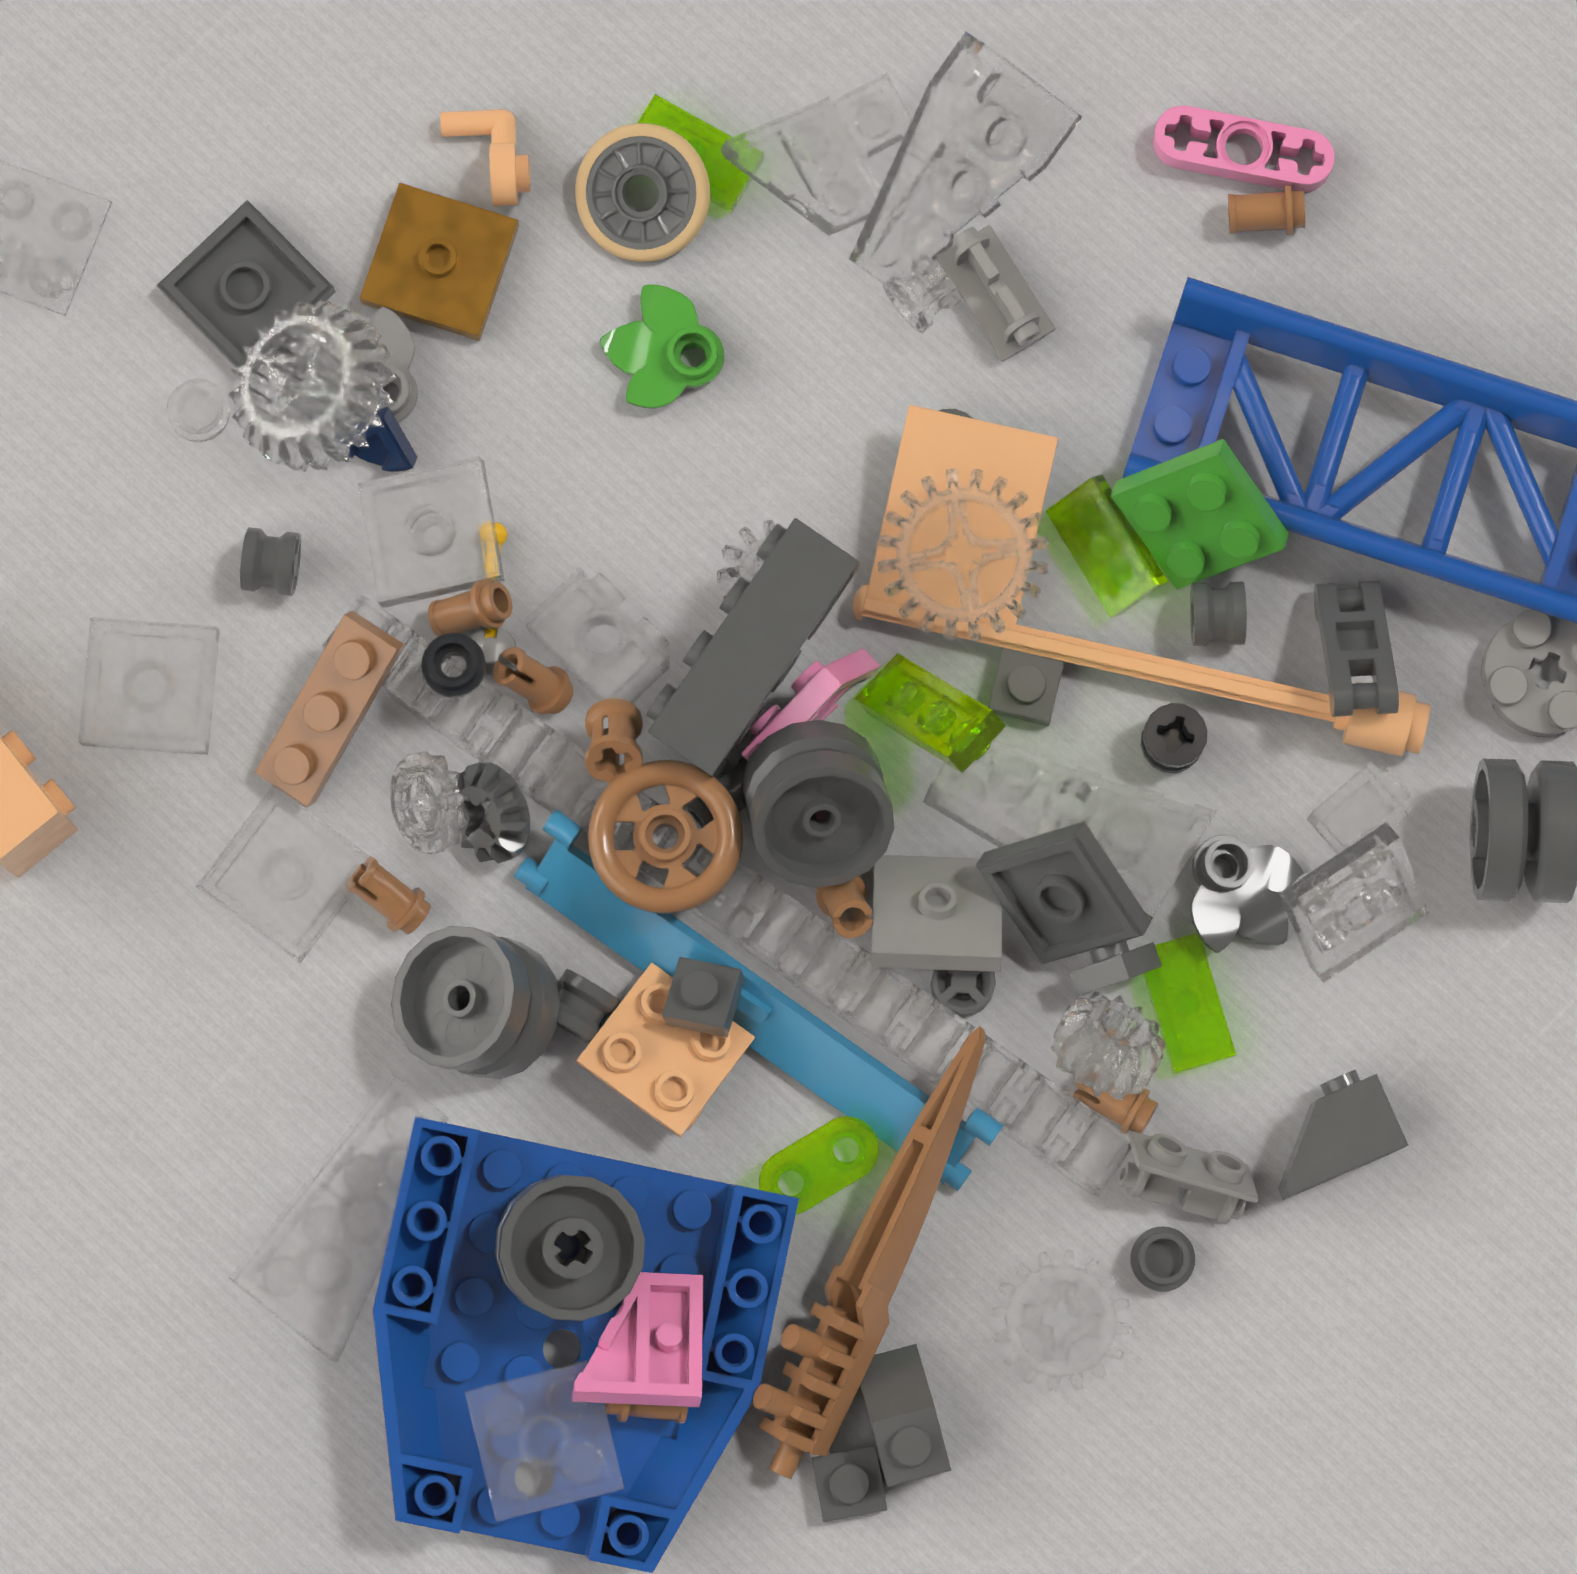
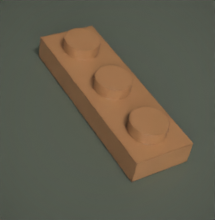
M353 610L344 614L255 773L304 806L308 807L315 803L405 644Z

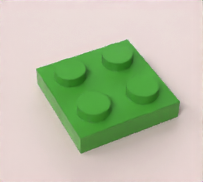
M1224 439L1117 480L1111 494V498L1176 589L1283 550L1289 535Z

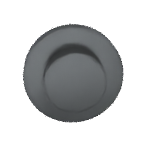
M1165 1226L1151 1228L1141 1234L1133 1244L1130 1254L1131 1269L1137 1280L1145 1287L1159 1292L1171 1291L1182 1286L1192 1275L1195 1267L1194 1248L1189 1239L1182 1232L1174 1228Z

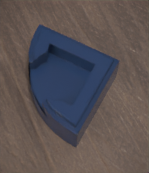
M388 406L334 425L329 436L344 455L351 459L355 455L369 463L381 465L383 471L399 472L413 469L418 458Z

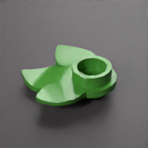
M647 284L642 287L640 298L643 321H634L609 331L600 338V345L607 358L615 367L626 374L632 375L626 391L627 403L642 408L656 409L672 404L686 387L697 388L711 383L723 368L724 348L719 337L711 329L699 325L694 304L690 299L669 287ZM690 348H697L705 354V359L701 365L689 367L681 360L683 353Z

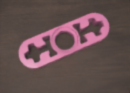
M1175 106L1165 111L1158 119L1153 135V148L1157 157L1170 167L1284 189V185H1291V191L1303 190L1304 193L1317 190L1327 181L1334 164L1333 147L1329 140L1319 132L1191 106ZM1178 124H1186L1190 126L1189 134L1191 137L1208 141L1211 128L1221 130L1214 147V158L1205 157L1208 147L1206 143L1191 141L1188 143L1186 151L1174 149V138L1166 136L1165 132L1175 133ZM1237 134L1250 135L1258 141L1261 148V156L1251 164H1237L1227 155L1226 142ZM1272 140L1282 142L1278 155L1297 157L1301 148H1308L1312 150V160L1321 163V166H1312L1308 175H1302L1297 173L1298 165L1295 161L1278 158L1276 171L1266 169L1273 150Z

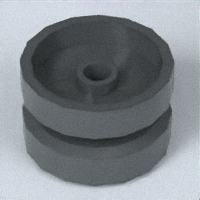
M824 720L790 724L767 736L749 756L742 776L744 803L748 819L751 822L756 850L770 871L793 884L814 888L839 885L869 871L887 851L895 829L893 807L888 789L884 784L879 759L865 737L844 724Z
M1483 758L1479 762L1473 789L1469 833L1471 878L1477 900L1510 901L1519 891L1523 877H1525L1526 887L1535 902L1568 903L1572 900L1577 886V766L1574 761L1541 760L1531 772L1527 786L1525 775L1515 759Z
M448 926L427 934L407 953L395 976L391 1000L396 1032L409 1052L433 1066L457 1070L460 1073L475 1077L500 1080L525 1071L544 1053L556 1030L560 1007V997L555 975L541 954L521 942L506 937H497L490 932L474 927Z
M556 1174L530 1183L509 1201L496 1227L494 1256L503 1283L522 1304L552 1319L583 1321L609 1312L631 1293L643 1268L645 1237L637 1212L617 1189L593 1177ZM561 1235H574L579 1241V1251L571 1259H563L558 1255L561 1249L556 1247L555 1243Z

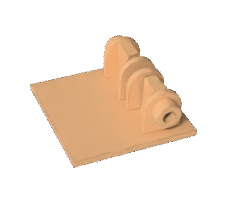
M651 962L576 1062L681 1138L684 1132L689 1130L703 1111L702 1108L753 1042L755 1036L734 1021H732L728 1038L666 1025L662 1013L673 977Z

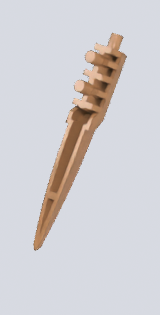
M981 1026L969 1035L935 1087L888 1169L841 1266L835 1264L824 1287L828 1306L815 1302L809 1313L820 1319L816 1331L812 1332L795 1324L787 1326L781 1336L782 1346L789 1351L803 1356L800 1365L787 1361L781 1372L792 1379L787 1392L768 1384H761L754 1392V1406L757 1409L775 1415L774 1419L763 1415L758 1427L781 1441L768 1468L783 1477L792 1479L804 1452L812 1455L827 1456L889 1325L888 1305L931 1206L969 1098L986 1041V1034Z

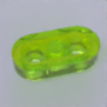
M849 1116L835 1118L771 1156L761 1169L759 1189L786 1195L778 1186L780 1177L790 1171L798 1173L803 1178L804 1186L800 1193L790 1197L799 1198L796 1215L803 1214L871 1172L879 1154L876 1134L867 1123L858 1118ZM848 1138L856 1142L859 1154L855 1160L842 1162L836 1158L834 1146L841 1139Z

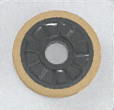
M629 124L616 128L602 136L586 153L576 178V206L585 229L596 243L606 251L630 261H657L679 252L698 234L709 209V178L699 154L682 136L666 127L655 124ZM639 174L651 177L659 190L657 203L647 211L635 209L627 199L626 189L628 183Z

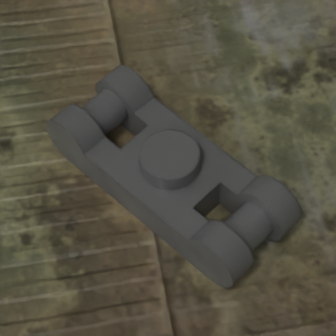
M1362 581L1359 582L1358 588L1336 589L1335 583L1315 584L1314 610L1316 621L1319 623L1332 717L1352 716L1353 709L1376 708L1377 714L1398 713V683L1380 582ZM1372 676L1373 683L1352 684L1351 677Z

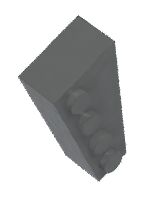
M797 518L793 519L787 529L777 523L756 553V556L765 561L751 582L743 577L737 580L720 605L719 609L728 615L714 636L706 630L699 635L683 659V662L691 667L686 677L677 689L667 683L646 713V716L655 721L648 730V733L716 779L719 778L729 763V760L725 758L734 745L737 746L748 735L750 728L761 715L760 713L765 706V699L770 692L774 693L784 681L802 652L800 648L807 639L810 640L860 567V561Z

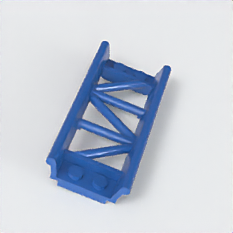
M1187 277L1122 478L1216 442L1232 390H1234L1279 499L1262 495L1287 531L1577 624V464L1556 528L1514 429L1577 449V400ZM1247 344L1342 374L1305 493L1246 357L1245 350ZM1366 382L1443 406L1331 494ZM1459 427L1421 545L1341 519ZM1485 428L1544 562L1545 567L1540 583L1446 553Z

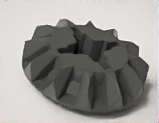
M478 762L467 766L463 772L451 778L454 792L445 800L455 811V818L449 825L459 827L462 833L461 848H474L479 862L495 860L500 864L515 858L525 848L530 834L529 808L520 786L505 769L496 764ZM491 801L487 807L489 811L486 814V820L489 825H486L482 818L485 813L482 804Z

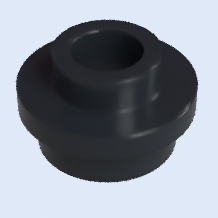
M448 633L437 637L427 646L422 656L421 669L426 683L434 692L449 698H459L472 693L481 684L486 672V660L481 647L472 638L459 633ZM452 656L461 657L466 662L465 671L457 677H449L442 671L444 661Z

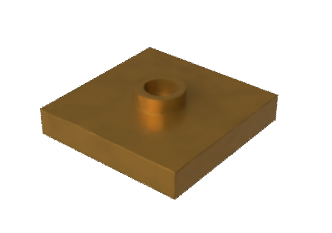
M399 182L359 298L361 304L376 309L386 307L398 316L480 341L519 228L518 219Z

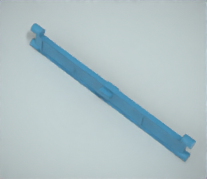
M558 809L552 813L542 829L555 838L550 849L540 864L528 856L514 875L516 879L526 885L527 890L643 972L652 962L673 977L679 957L741 969L745 980L733 1021L755 1036L749 1047L895 1151H899L910 1129L928 1101V1095L671 913H653L640 910L619 899L602 882L594 868L591 857L573 845L581 834L583 827ZM978 1106L969 1115L966 1122L961 1119L940 1182L942 1184L945 1182L956 1191H959L972 1172L971 1169L959 1162L976 1137L990 1146L1004 1125Z

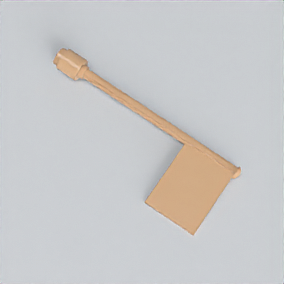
M909 405L870 582L861 586L856 591L852 601L853 615L858 621L861 622L862 617L866 616L1333 722L1334 729L1344 731L1343 744L1400 757L1403 756L1404 751L1420 753L1431 705L1417 702L1415 694L1398 691L1399 708L1396 714H1377L1376 708L1353 709L1352 716L1332 717L1329 694L1017 624L1058 438Z

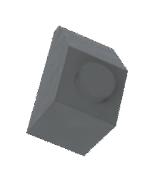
M1355 1069L1320 1085L1325 1096L1310 1104L1278 1187L1283 1200L1408 1146L1377 1074L1360 1080Z
M917 1344L875 1354L860 1387L886 1487L951 1471L936 1409Z

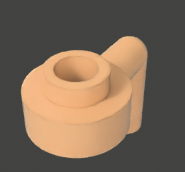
M505 109L440 112L442 137L491 135L489 159L493 206L519 205V193L531 191L529 154L517 155L516 119L514 114Z

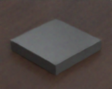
M248 200L157 284L159 291L244 377H247L336 293L334 286Z
M1085 821L986 851L976 864V867L1042 964L1143 936L1151 923V920Z

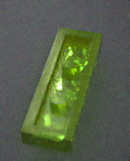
M899 653L854 698L869 715L960 773H963L974 761L980 759L990 748L991 742L1006 727L992 709Z

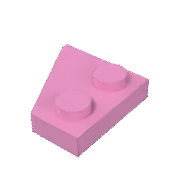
M864 648L825 666L819 661L814 662L791 685V688L797 695L782 710L776 704L753 724L749 731L756 738L746 747L741 755L748 761L749 756L767 736L790 724L826 719L838 707L836 702L854 683L863 679L867 680L881 666Z
M640 1272L631 1293L623 1299L622 1305L615 1317L610 1319L602 1333L598 1346L584 1371L580 1372L576 1378L572 1392V1402L699 1407L702 1398L703 1275Z

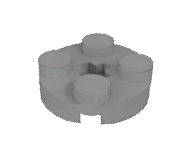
M1529 609L1503 625L1489 642L1481 665L1483 686H1486L1488 697L1494 704L1492 706L1494 711L1503 722L1513 729L1531 736L1549 737L1572 731L1577 727L1576 623ZM1546 657H1551L1557 661V669L1563 673L1562 683L1552 681L1547 689L1536 685L1538 674L1530 670V663L1532 660L1543 662Z

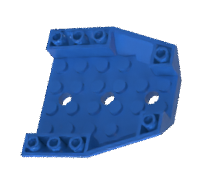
M415 1117L372 1310L395 1521L460 1534V1530L488 1535L585 1555L590 1561L653 1573L751 1405L755 1390L760 1386L799 1198ZM556 1174L593 1177L617 1189L637 1212L645 1237L644 1261L641 1272L703 1275L702 1398L699 1407H689L685 1423L628 1416L626 1422H618L616 1415L605 1413V1403L572 1402L574 1382L579 1373L584 1371L598 1346L602 1333L610 1319L615 1317L622 1305V1301L609 1312L583 1321L552 1319L522 1304L503 1283L494 1256L496 1227L509 1201L530 1183ZM561 1235L555 1243V1246L561 1249L558 1255L563 1259H571L579 1251V1241L574 1235ZM560 1329L572 1331L580 1343V1352L577 1359L566 1367L552 1366L547 1362L543 1354L545 1339L549 1334ZM531 1458H540L548 1462L553 1474L552 1482L548 1489L538 1495H527L521 1492L515 1481L516 1471L520 1464Z

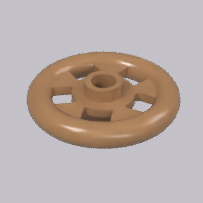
M658 760L643 763L640 768L625 771L605 788L591 814L588 829V845L591 860L597 874L615 896L640 910L653 913H677L702 905L724 888L736 870L741 856L743 828L738 808L732 796L715 777L692 764L673 760ZM665 786L669 804L656 805L644 812L641 809L637 794L648 788ZM697 797L706 804L714 818L713 821L701 829H697L692 817L683 810V807ZM616 823L635 824L633 831L634 850H615L614 829ZM661 827L673 828L678 834L677 843L669 849L659 848L653 841L655 832ZM697 845H701L713 854V858L707 868L696 877L682 865L692 857ZM645 862L658 869H668L669 872L663 888L650 886L636 879L641 863Z

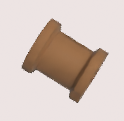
M610 698L593 704L587 711L585 729L587 735L591 738V743L585 753V766L593 778L611 783L625 771L627 772L642 766L643 754L641 747L636 743V739L641 735L643 719L640 710L634 704L624 699ZM608 717V728L603 729V720ZM620 754H624V763L620 765Z

